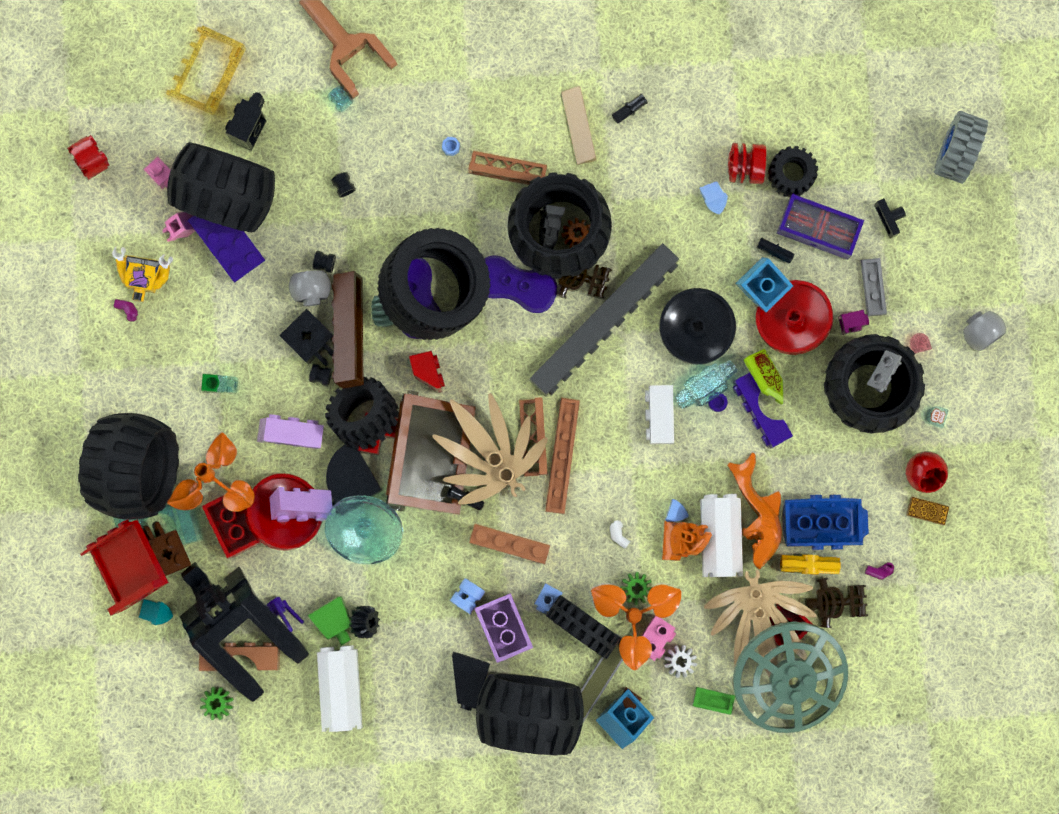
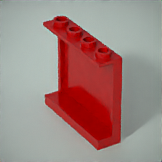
M138 519L132 522L125 520L119 523L118 527L96 539L97 542L88 544L86 546L87 549L80 553L81 556L91 553L115 602V605L107 609L110 616L128 609L169 583Z

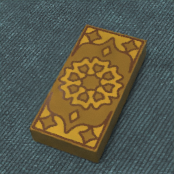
M911 497L906 516L945 525L949 506Z

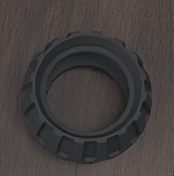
M188 142L177 155L170 170L167 186L168 204L180 211L204 220L252 233L260 227L271 208L275 191V174L273 170L241 157Z
M552 172L548 173V176L537 177L531 180L530 185L523 187L516 195L508 215V235L514 252L524 265L542 276L550 275L552 278L561 279L562 276L571 275V277L580 275L583 270L590 269L597 263L598 259L606 251L611 237V214L605 198L596 190L592 183L586 179L581 180L572 173L563 175ZM554 202H569L580 207L590 219L589 233L579 244L570 249L553 250L541 246L530 235L529 224L535 213L545 205Z
M118 413L98 419L97 423L89 430L79 459L78 482L80 483V493L84 497L85 503L105 515L118 519H144L158 515V512L166 507V503L172 495V490L177 480L179 445L175 432L171 430L172 428L153 417L137 413Z
M490 674L486 678L478 697L476 725L481 743L491 747L538 755H568L575 748L583 726L584 705L580 687L572 683L516 674Z

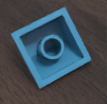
M762 257L735 283L764 312H767L793 287L791 282L772 261L765 257Z
M627 689L602 712L596 721L618 746L623 749L637 739L654 717L632 692ZM626 697H629L637 706L635 710L630 707H624L623 700Z

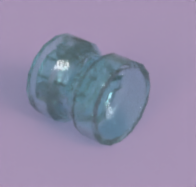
M342 86L334 88L327 96L329 101L336 105L335 107L339 112H343L354 101L351 96L346 95L345 89Z

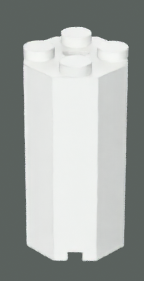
M717 494L706 495L704 499L700 500L701 525H707L708 528L704 530V534L705 532H711L712 536L702 551V577H708V573L709 577L736 576V573L737 576H743L741 498H737V494H725L723 498H718Z
M354 645L342 646L340 650H334V647L320 648L321 652H317L322 732H326L328 728L329 732L350 731L356 728V725L357 729H362L358 649H354Z

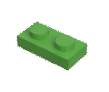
M696 687L692 706L731 715L735 695Z

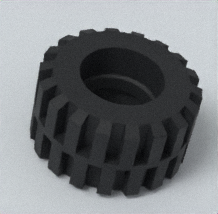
M789 146L785 150H780L774 156L769 165L768 180L772 182V188L776 187L778 194L782 192L785 197L792 194L801 196L814 184L818 176V166L815 165L817 160L816 158L812 159L813 154L811 152H805L807 149L802 148L800 150L799 146H794V148ZM790 162L798 164L803 170V178L798 181L789 180L783 173V165Z

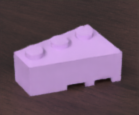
M269 414V418L260 419L257 442H270L279 445L285 444L314 449L321 448L324 425H318L319 421L307 420V423L299 422L300 419L294 417L282 420L280 419L281 416Z
M278 487L269 497L271 520L277 519L278 522H287L289 519H297V521L302 522L307 521L308 518L324 521L333 514L331 490L309 489V491H300V488H293L292 492L285 491L284 487Z

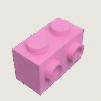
M654 615L641 635L650 641L652 646L650 658L654 661L656 658L660 659L665 652L663 647L666 642L670 643L676 635L674 632L675 627Z

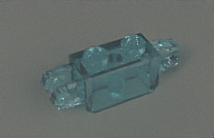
M730 360L719 366L714 363L711 366L705 367L697 376L690 377L684 384L685 389L676 396L678 406L685 409L695 403L697 406L702 407L728 389L727 380L737 372L735 365Z

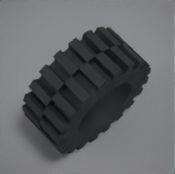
M364 377V385L344 388L342 390L338 388L335 391L337 395L335 397L331 395L329 399L331 404L326 406L328 413H325V418L328 420L326 422L342 443L349 448L352 446L353 449L358 450L360 446L362 449H368V444L374 447L377 445L376 441L380 439L383 442L386 439L384 437L386 433L390 435L393 432L391 426L397 425L395 418L399 417V412L397 411L399 409L398 404L379 380L376 381L375 378L370 377L368 380L367 377ZM374 400L372 409L364 418L355 422H347L350 414L356 407L364 402Z

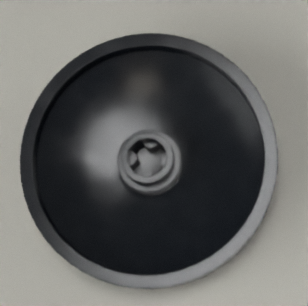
M703 288L687 289L676 294L665 305L659 321L660 337L667 351L676 359L692 365L708 364L723 356L732 345L736 334L735 315L729 303L714 291Z

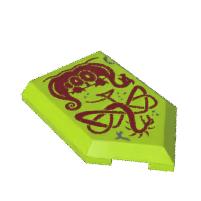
M762 349L743 359L761 392L766 396L771 395L777 403L782 405L783 379L767 351Z

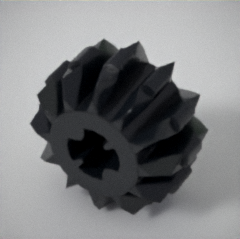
M357 606L356 610H352L353 616L349 617L351 619L349 624L352 627L351 633H354L355 637L363 639L372 638L374 634H377V628L380 627L378 625L380 620L378 618V611H375V608L371 606Z

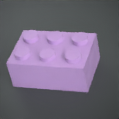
M511 593L474 608L497 663L533 648Z

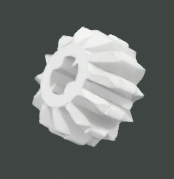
M675 645V653L670 649L667 651L672 656L671 658L668 656L664 657L665 660L670 661V663L664 666L665 668L672 666L669 674H673L677 670L676 678L680 677L681 672L683 677L686 678V670L690 673L694 672L690 666L696 667L697 663L691 662V660L696 659L697 656H689L693 651L691 648L685 653V645H682L681 651ZM679 656L686 660L685 663L683 662L684 666L682 667L676 664Z

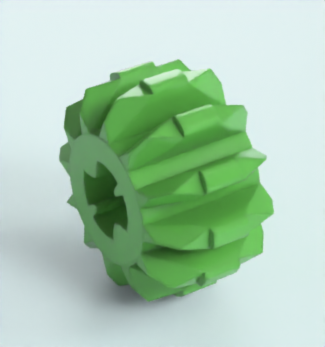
M635 572V579H633V576L629 573L628 578L630 581L622 580L623 583L627 584V587L620 586L622 590H627L625 592L626 596L630 595L627 602L630 603L634 598V604L638 605V598H640L643 604L646 603L643 596L647 597V590L650 591L653 588L646 586L652 581L647 580L644 582L646 574H643L641 579H639V572ZM635 583H639L638 586L642 587L638 594H634L635 591L631 589L632 586H635Z
M215 687L211 688V693L205 691L204 694L207 698L202 697L200 699L201 702L206 703L200 706V709H207L204 716L211 713V720H214L216 715L219 720L223 719V714L228 716L230 713L227 709H233L234 707L228 704V702L234 700L233 698L227 699L230 692L226 691L222 694L223 687H219L218 692ZM219 699V702H221V706L215 708V704L213 705V701Z

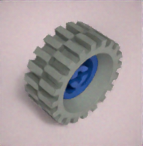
M963 111L957 112V115H955L954 120L950 124L937 157L934 170L936 175L961 184L966 181L974 167L975 161H977L982 143L985 140L988 120Z

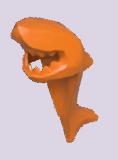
M751 453L744 463H729L727 466L734 475L743 496L758 516L747 529H742V536L750 540H758V543L755 542L752 545L754 552L753 563L756 568L761 569L777 551L781 542L782 528L778 517L781 494L779 491L765 497H760L752 486L751 478L756 464V455Z

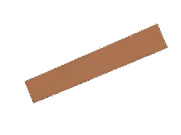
M561 398L545 512L565 514L580 400Z

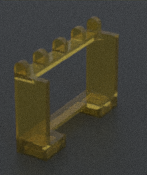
M202 25V27L197 28V31L202 33L198 43H190V46L195 48L190 59L183 58L181 61L187 65L182 76L174 75L173 77L174 80L179 81L175 90H167L166 94L214 116L246 48L243 43ZM209 36L233 47L228 57L230 61L215 92H211L205 105L181 94L180 91L206 37Z

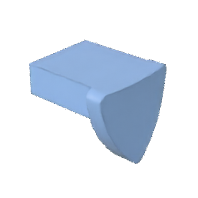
M718 182L700 187V193L707 207L712 212L721 214L726 206L728 196L722 191Z
M672 499L665 520L676 522L688 518L689 515L684 506L677 500Z

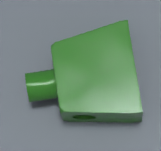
M342 596L308 615L328 640L336 636L341 646L351 640L346 629L351 627L349 626L351 619Z

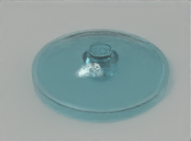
M356 495L340 500L331 508L325 522V535L333 550L343 558L358 564H376L389 559L397 552L403 537V526L396 511L384 501L371 496Z

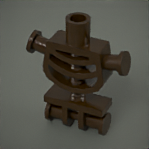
M596 265L593 276L586 275V269L583 270V274L571 277V275L562 276L558 282L561 288L559 292H556V295L566 299L567 296L565 295L568 290L572 292L578 291L586 282L590 283L587 296H591L594 287L597 288V291L593 297L604 300V290L608 288L604 284L609 282L608 276L612 269L601 267L602 273L600 276L597 275L599 265ZM569 278L573 279L568 285L566 284ZM595 279L601 280V283H595ZM576 280L581 281L578 286L572 287Z
M828 577L816 580L821 588L816 590L817 598H805V606L811 610L818 609V617H823L820 627L832 628L830 626L831 618H839L844 610V605H849L850 617H855V607H858V615L856 617L868 616L866 614V606L868 604L863 603V598H867V595L864 594V587L866 585H854L857 595H854L853 586H848V598H844L838 588L828 587L826 581ZM831 590L835 591L839 598L836 599ZM825 591L829 594L830 599L827 598ZM854 598H859V604H854ZM836 606H839L838 612L835 615H833ZM828 607H831L829 614L826 615Z

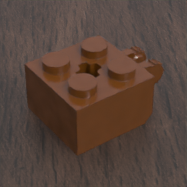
M155 521L152 524L156 538H154L150 527H142L165 576L191 566L177 530L165 534L160 523Z

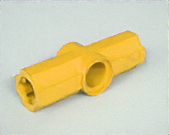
M804 554L802 556L781 555V572H801V574L819 575V573L840 574L841 562L840 558L819 557V555Z

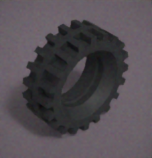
M562 595L557 598L546 614V617L605 659L609 657L621 640L618 635Z

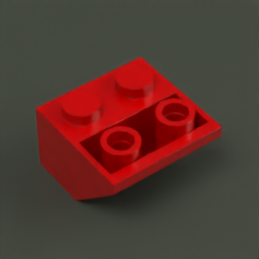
M432 351L409 356L415 379L438 393L443 392L442 387H445L442 373L438 374L437 371L440 368L437 355H433Z

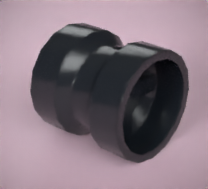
M348 172L338 174L331 179L333 186L337 188L339 198H343L356 191L354 184L350 182Z
M317 250L313 260V269H324L326 272L332 273L336 255H326L322 251Z
M313 364L309 382H319L323 386L328 387L333 368H322L318 364Z

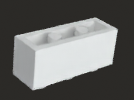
M650 385L649 390H645V402H649V409L645 411L646 421H649V429H646V440H650V444H673V385Z

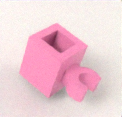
M157 157L144 170L164 189L168 186L170 169Z
M186 212L176 213L165 221L166 227L163 229V233H170L167 242L175 241L177 238L188 237L195 232L188 222V219L193 215Z

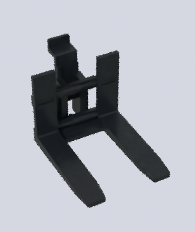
M196 562L181 573L183 580L191 587L197 601L180 616L183 628L189 636L192 647L234 688L252 702L264 693L263 689L254 677L220 644L224 638L244 621L250 619L285 655L297 664L309 655L300 640L257 597L240 567L225 578L228 586L224 588L219 584H212L207 574ZM231 593L233 594L236 600L232 603H230V601L227 598V596ZM218 605L222 611L216 610L214 612L216 616L214 617L211 609Z

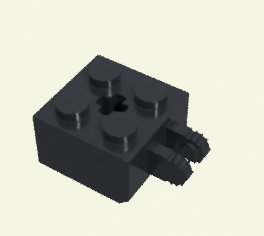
M260 92L253 93L249 101L242 99L241 103H237L234 109L235 115L232 120L227 122L225 127V133L231 142L252 151L267 122L262 112L265 99Z
M308 309L279 335L308 365L317 357L327 366L329 364L328 361L320 353L324 349L328 351L331 357L334 353L328 346L332 342L333 334ZM306 333H307V334L312 333V334L310 335V336L312 337L310 340H308V339L303 340V339L305 338L304 335H305Z

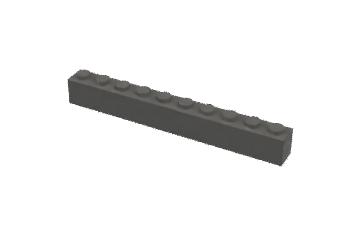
M662 243L533 374L529 381L545 396L548 394L552 396L559 389L557 385L560 381H567L572 375L570 371L575 366L579 368L586 361L584 357L588 353L592 355L599 348L597 344L602 339L606 341L611 336L612 332L610 330L614 326L619 327L626 320L624 316L628 312L632 314L639 307L637 303L641 299L645 301L652 294L650 290L655 285L659 287L665 280L663 276L667 272L671 274L678 267L676 263L679 258Z

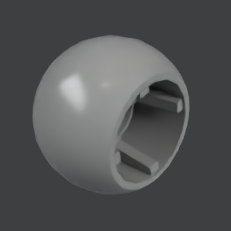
M324 271L295 273L289 281L291 297L295 302H303V306L320 305V300L327 299L331 290L330 279Z
M981 311L977 312L966 321L969 325L963 329L967 344L977 351L984 350L1006 334V325L1003 319L992 311L984 314Z

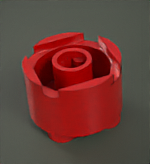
M92 135L85 136L67 147L68 152L74 156L73 160L83 175L87 177L88 181L108 169L110 165L104 152L98 151L99 148Z

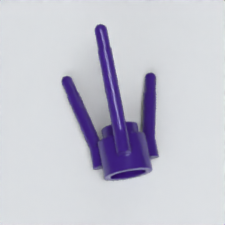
M277 597L267 603V607L277 617H281L290 632L293 629L283 614L286 612L285 608L301 624L304 623L299 615L288 605L286 600L282 601L280 597Z

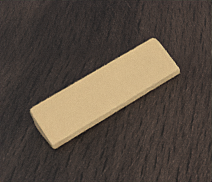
M577 86L563 91L561 94L577 165L596 161V155L581 87Z

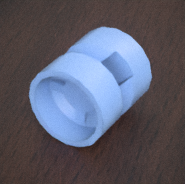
M464 578L459 585L460 591H455L450 601L471 614L476 607L475 602L480 601L485 591Z

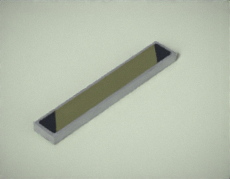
M620 641L607 659L601 657L581 689L584 705L583 723L623 661L619 652Z

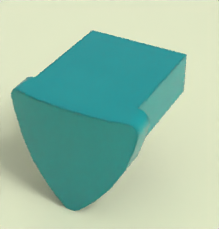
M144 599L139 618L150 621L153 625H161L172 619L173 613L163 602Z

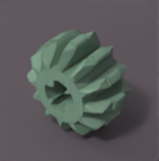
M374 296L371 306L374 324L382 327L393 325L382 309L380 298Z

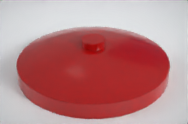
M791 280L790 282L793 287L767 312H764L759 306L757 307L756 325L761 338L769 347L783 354L797 355L807 353L824 342L833 325V310L829 298L818 286L802 280Z
M285 473L270 475L262 479L253 488L255 495L254 503L251 507L245 509L248 527L256 539L272 549L282 551L298 549L313 539L322 521H316L315 518H308L307 521L302 522L297 521V519H289L287 522H278L277 519L271 520L269 497L278 487H284L285 491L292 492L293 488H300V491H309V489L314 488L304 479L295 475Z

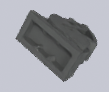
M545 205L540 209L539 243L543 247L554 249L565 207Z

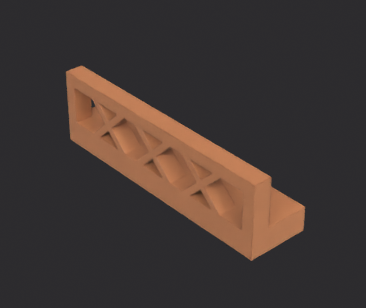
M473 151L468 170L469 174L530 185L531 180L537 177H545L547 165ZM476 156L484 157L488 164L475 163ZM500 160L504 162L506 168L493 167L492 164ZM515 164H520L525 171L511 170V167ZM535 167L541 168L542 174L541 176L530 174L529 171Z
M539 397L530 400H519L521 426L524 422V415L528 416L524 412L523 404L535 403V412L530 416V421L536 425V431L529 437V441L533 440L537 443L545 438L543 399ZM534 415H536V422L532 419ZM546 447L537 460L539 472L527 471L524 473V477L547 475ZM527 450L525 451V453H524V455H523V459H524V457L526 456V454L528 453Z

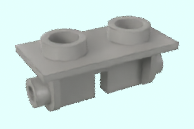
M886 350L867 385L876 388L875 390L883 393L884 390L886 391L892 379L890 378L891 375H894L898 366L901 365L902 356Z

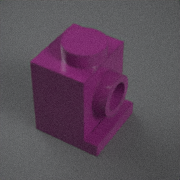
M864 310L841 314L838 317L842 335L848 334L849 330H851V333L862 331V327L869 325V318L867 314H864Z

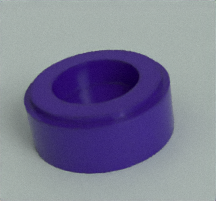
M714 393L708 400L709 408L714 412L723 411L728 404L726 396L722 393Z

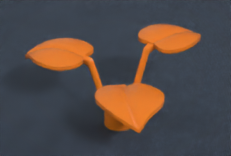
M223 432L216 437L206 454L207 463H199L195 467L196 481L186 479L176 486L172 496L167 501L170 506L178 510H192L196 508L203 500V495L200 492L202 482L209 483L212 481L228 491L223 497V504L229 511L239 512L251 507L254 503V491L247 482L236 480L228 488L215 478L213 469H219L221 465H230L237 455L235 445Z
M662 584L654 586L650 589L647 596L651 606L642 610L637 608L627 609L622 606L627 597L625 592L618 586L600 585L591 590L594 606L601 615L613 617L618 614L619 609L626 612V619L632 623L633 637L624 636L621 639L619 652L624 663L634 671L638 670L650 658L652 646L646 637H637L636 623L642 619V613L652 609L659 618L671 616L680 604L681 590Z

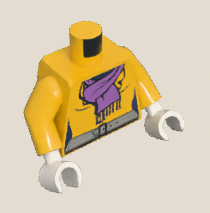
M115 247L112 255L116 258L117 271L122 283L128 289L134 290L132 300L144 302L145 292L155 293L157 289H160L168 281L169 264L173 261L171 256L168 258V262L164 259L165 254L159 258V261L128 255L123 257L126 249L122 247V254H119Z

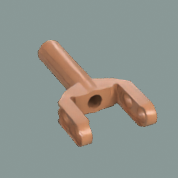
M321 0L299 1V4L333 44L330 62L331 74L352 99L357 97L359 93L355 88L354 82L340 67V64L343 65L361 51L365 44H368L373 52L376 51L391 70L398 65L375 34H349Z

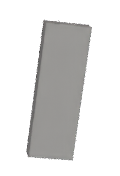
M880 258L861 260L868 317L886 315Z

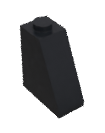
M453 652L452 661L457 703L461 704L460 708L471 711L472 708L476 709L478 697L491 663Z

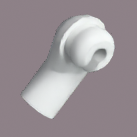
M616 520L610 525V536L614 542L625 549L630 541L622 536L621 528L623 524L621 521Z

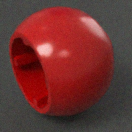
M931 451L919 452L912 456L905 470L906 479L910 486L922 493H932L942 488L947 481L949 473L945 460L937 453Z

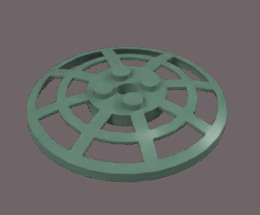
M806 622L777 624L756 635L744 647L738 657L733 674L735 698L744 714L756 725L777 733L800 732L819 724L837 708L847 687L848 664L841 646L824 629ZM790 631H808L819 635L815 646L802 642H792ZM782 633L783 645L772 649L764 657L754 651L766 639ZM826 640L838 652L842 665L832 668L828 658L821 651ZM793 649H803L811 653L806 660L795 658ZM784 651L786 652L787 659L781 661L776 666L770 662L776 655ZM750 657L758 663L753 677V686H741L742 671ZM817 657L823 661L826 671L816 673L812 668V664ZM765 668L771 672L769 684L759 685L762 671ZM843 673L841 689L835 701L828 699V696L832 689L833 676ZM791 678H798L796 684L789 685V680ZM827 679L824 694L821 695L815 691L817 681ZM772 691L777 699L769 707L764 702L761 693ZM742 694H754L758 704L765 710L758 719L748 710ZM809 698L817 701L811 708L802 712V702ZM785 703L793 705L794 714H784L777 712V710ZM821 705L828 707L817 719L802 725V717L815 712ZM771 716L780 719H794V727L778 728L769 726L765 722Z

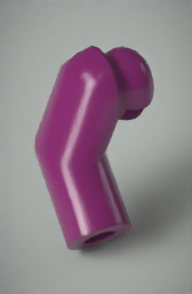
M115 299L114 308L124 310L128 321H136L138 310L135 305L129 301Z
M887 562L879 568L867 565L865 574L883 580L893 574L894 565L891 562Z

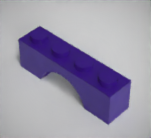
M750 372L733 382L735 386L732 388L735 394L743 399L742 406L746 413H751L753 417L751 420L756 430L760 429L763 434L761 439L766 447L773 448L793 437L784 420L770 419L760 410L758 398L761 390Z

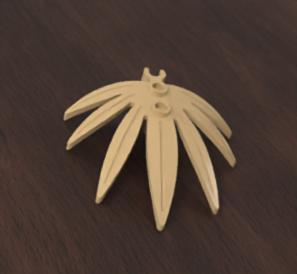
M491 393L488 394L489 410L500 450H498L482 425L461 405L452 399L450 400L452 409L462 429L486 461H483L472 451L454 441L435 434L432 435L453 456L487 473L485 476L460 474L443 478L445 482L462 486L487 485L464 496L458 501L459 505L488 499L503 490L507 485L511 487V494L517 497L515 493L516 487H520L523 491L526 489L523 484L518 483L515 479L526 473L537 462L548 441V438L545 437L537 442L522 459L530 437L531 421L530 417L527 416L519 431L514 455H511L507 427L501 410Z
M756 570L755 578H751L749 572L746 571L745 578L750 582V586L725 591L704 605L705 609H714L735 601L718 618L711 631V635L713 636L727 627L739 611L743 609L744 612L739 622L735 639V666L744 647L749 643L751 620H753L755 636L772 626L769 617H772L775 625L788 622L784 615L774 606L775 603L798 615L812 618L817 616L816 613L799 601L780 595V593H804L812 590V586L794 581H773L759 584L760 571ZM795 630L790 631L792 642H801ZM774 636L766 639L757 647L762 657L776 648ZM793 649L801 659H807L805 650ZM777 655L770 660L775 666L778 664ZM765 669L768 677L770 678L771 672Z

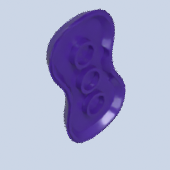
M492 255L484 258L491 280L488 298L510 299L531 313H543L552 306L557 292L555 278H552L550 275L542 276L533 270L518 268L502 256Z
M423 258L412 260L408 270V284L411 293L424 307L441 312L431 293L432 270L430 265ZM405 334L409 338L418 339L414 336H410V334Z

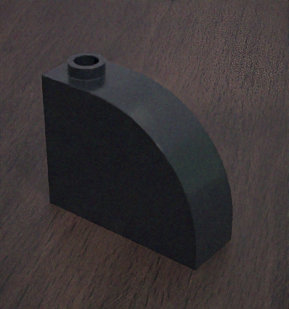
M343 445L334 453L327 467L326 483L328 490H331L334 510L344 514L380 493L382 489L357 449H353L352 446L349 448Z

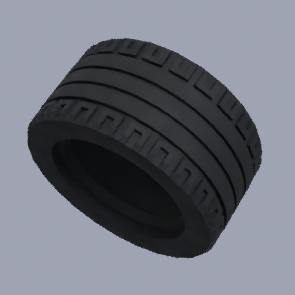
M445 228L423 229L407 237L385 259L378 275V297L386 316L389 317L393 325L397 326L405 334H410L412 337L422 338L423 340L443 339L464 328L483 310L490 293V273L482 253L468 238L458 234L456 231L446 230ZM433 258L441 261L451 269L459 286V297L453 310L446 312L433 311L424 307L415 299L408 284V270L412 260Z

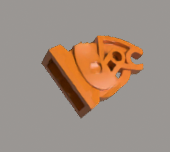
M664 521L662 560L680 561L681 557L701 553L712 536L711 532H705L704 534V530L708 526H698L688 522Z

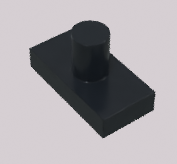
M883 198L877 201L874 207L891 239L900 233L895 221L906 217V213L902 206L890 211Z

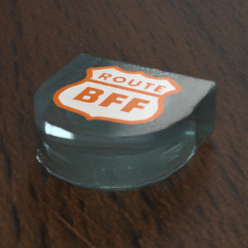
M937 406L932 407L927 411L926 419L929 424L943 428L949 410Z

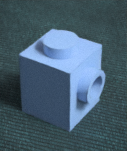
M545 583L534 603L537 605L536 609L547 614L563 592Z

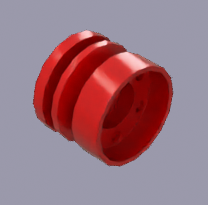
M732 143L728 156L730 183L736 182L737 175H739V183H743L745 175H748L750 184L762 185L766 169V145L752 144L750 152H747L746 144L742 143L741 150L738 152V143Z

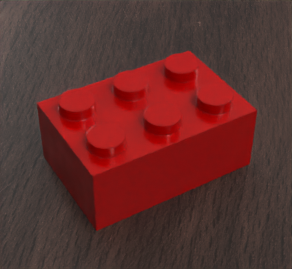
M223 495L203 505L202 508L227 559H232L261 544V542L256 539L248 527L245 509L239 512L229 511L223 504Z

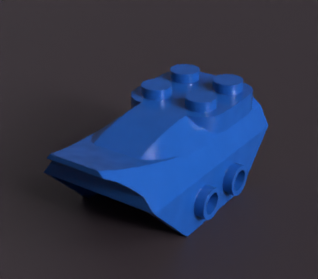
M810 495V499L785 500L782 518L783 536L786 546H812V550H824V546H831V550L843 549V546L863 545V538L869 534L868 511L862 507V499L841 498V495H829V498L822 499V495Z

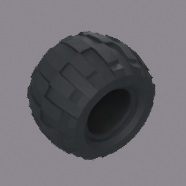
M878 334L854 338L844 344L835 352L825 371L824 392L827 395L828 405L832 412L841 419L842 423L863 433H884L905 424L919 409L920 401L925 392V384L923 382L924 371L921 363L919 364L914 357L915 353L908 346L902 345L898 339L890 336H879ZM886 350L902 356L901 365L898 366L894 375L890 377L892 378L890 380L891 393L887 401L876 408L860 406L854 400L848 386L852 373L864 365L877 366Z

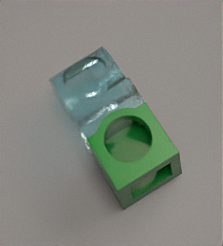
M203 374L201 391L202 393L237 394L238 378Z

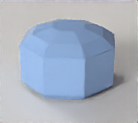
M447 137L442 142V150L447 156H455L459 153L460 143L455 137Z

